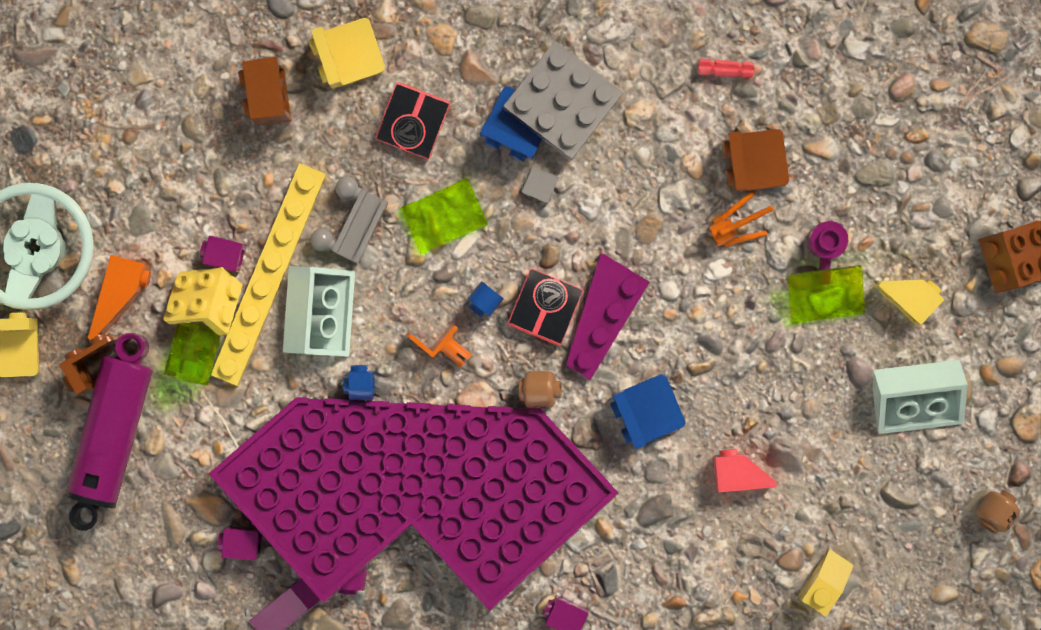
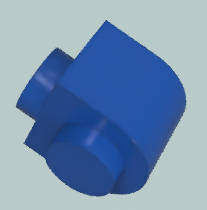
M481 281L468 297V300L472 302L469 308L481 318L485 313L491 316L504 298Z
M350 365L349 377H344V394H349L350 400H373L375 370H368V365Z

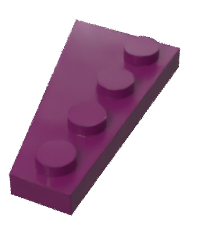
M602 252L598 259L566 362V366L589 380L593 377L650 283Z

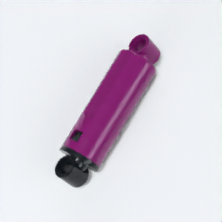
M126 333L121 335L115 343L117 356H104L102 358L65 493L66 497L77 501L69 512V520L71 525L79 531L95 528L102 522L104 517L102 507L116 508L153 372L151 367L141 364L149 352V343L140 334ZM132 339L139 346L138 352L133 356L129 355L126 350L127 343ZM83 508H88L92 512L93 516L90 523H86L81 519L80 514Z

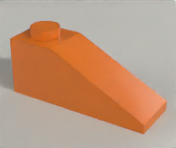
M110 255L88 339H93L102 333H106L142 293L143 287H148L151 279V271H148V264Z

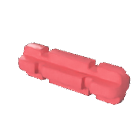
M700 59L698 62V74L710 75V73H714V76L737 77V75H740L741 78L750 79L754 75V63L743 62L739 64L738 61L715 60V62H711V59Z

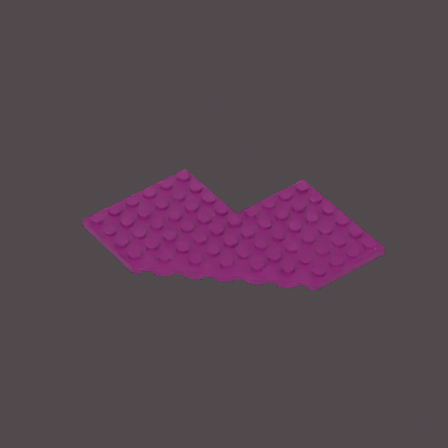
M296 397L208 473L323 604L412 526L490 612L619 494L540 408L516 409L499 406L474 407L456 404L431 405L430 403H390V401H349V399L328 398L324 400Z

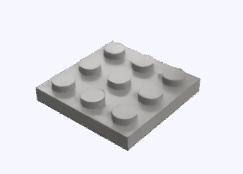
M554 41L505 103L503 110L571 161L622 96L623 92L558 42Z

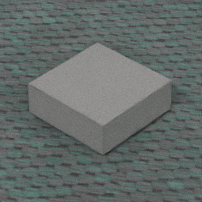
M533 166L521 193L548 204L559 177Z

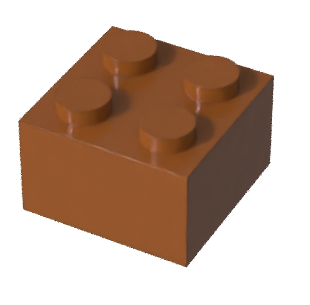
M277 56L243 61V70H238L241 88L244 87L247 98L243 99L245 116H248L258 126L292 121L283 63Z

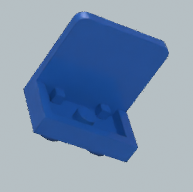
M506 86L502 89L487 122L484 124L480 137L484 138V144L498 150L501 146L509 150V155L519 161L525 162L526 159L532 161L542 139L503 110L505 103L516 91Z
M663 374L612 394L614 401L610 402V406L615 418L621 417L625 425L621 432L627 446L633 444L634 448L638 449L645 446L647 442L678 430L685 425V419L669 381Z

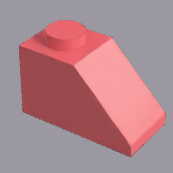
M737 449L720 450V456H713L715 485L718 492L777 487L776 481L745 455L737 454Z

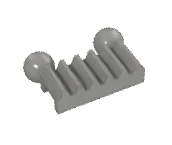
M342 177L336 183L337 195L346 200L357 199L337 241L333 239L329 230L319 228L311 234L310 242L312 247L318 251L329 249L359 264L389 202L359 188L355 179Z

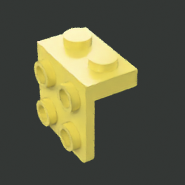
M362 18L326 31L322 26L311 30L313 38L309 39L313 55L320 56L322 65L318 66L322 82H328L332 89L384 72L385 65L369 19Z
M223 267L182 271L176 276L163 319L168 324L202 321L216 334L228 335L243 284Z
M9 313V319H0V377L35 376L39 373L37 318H27V313Z

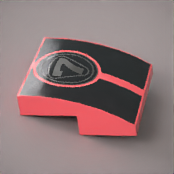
M397 82L376 139L430 159L451 102Z
M530 268L507 325L560 347L583 289Z

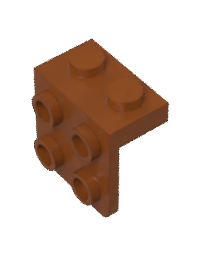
M780 129L740 134V131L729 132L725 136V140L722 141V152L724 158L728 157L729 169H726L727 186H732V193L781 187L789 183L784 137Z
M1035 221L978 239L995 294L1020 288L1041 280V221Z
M102 333L89 341L91 346L81 350L76 348L64 355L66 360L60 363L59 366L65 374L62 378L63 382L71 393L75 391L76 395H81L94 391L95 382L84 363L113 347L120 335Z

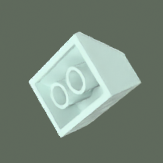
M289 266L283 352L349 357L355 271Z
M960 360L873 370L872 390L878 434L964 424L968 383Z

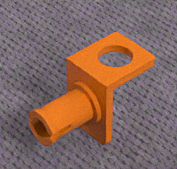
M453 323L450 324L430 349L409 331L406 333L407 337L432 358L437 353L443 352L459 368L465 362L457 353L466 360L471 356L470 352L453 339V334L458 329Z

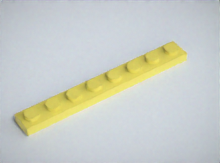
M299 163L211 373L212 376L239 386L327 176L326 174Z

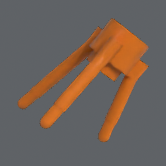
M750 191L722 215L712 219L714 224L708 226L718 247L725 244L727 248L736 243L767 236V231L733 238V236L738 234L736 229L772 212L774 207H766L735 223H732L731 219L725 221L755 196V191Z

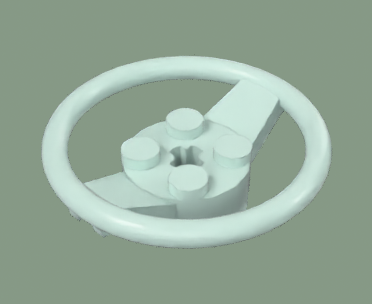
M20 183L0 190V204L15 196L31 194L24 220L14 222L4 239V259L7 264L11 265L6 291L0 290V303L21 310H39L62 302L81 285L92 263L93 235L86 215L70 196L45 184ZM56 202H58L69 211L78 225L82 239L80 262L72 278L62 288L44 297L31 298L43 275L58 268L65 256L66 243L56 227ZM33 240H37L36 244L40 246V251H34V255H32L29 245L33 243Z

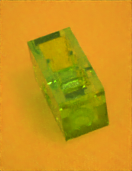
M196 322L177 323L163 374L178 380L207 386L213 371L216 352L220 346L221 335L216 334L204 324Z

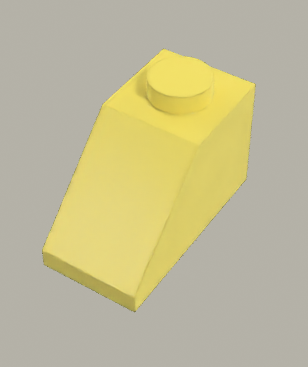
M924 280L880 281L874 285L882 295L915 325H921L945 300L939 295L942 292L941 289L930 280L927 282Z
M828 549L797 597L826 617L842 594L854 565Z

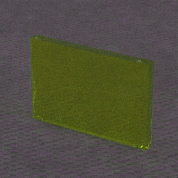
M463 178L453 185L408 205H403L400 208L420 254H426L432 249L481 227L485 228L488 225L468 178Z
M861 265L787 275L791 324L865 314L863 271Z

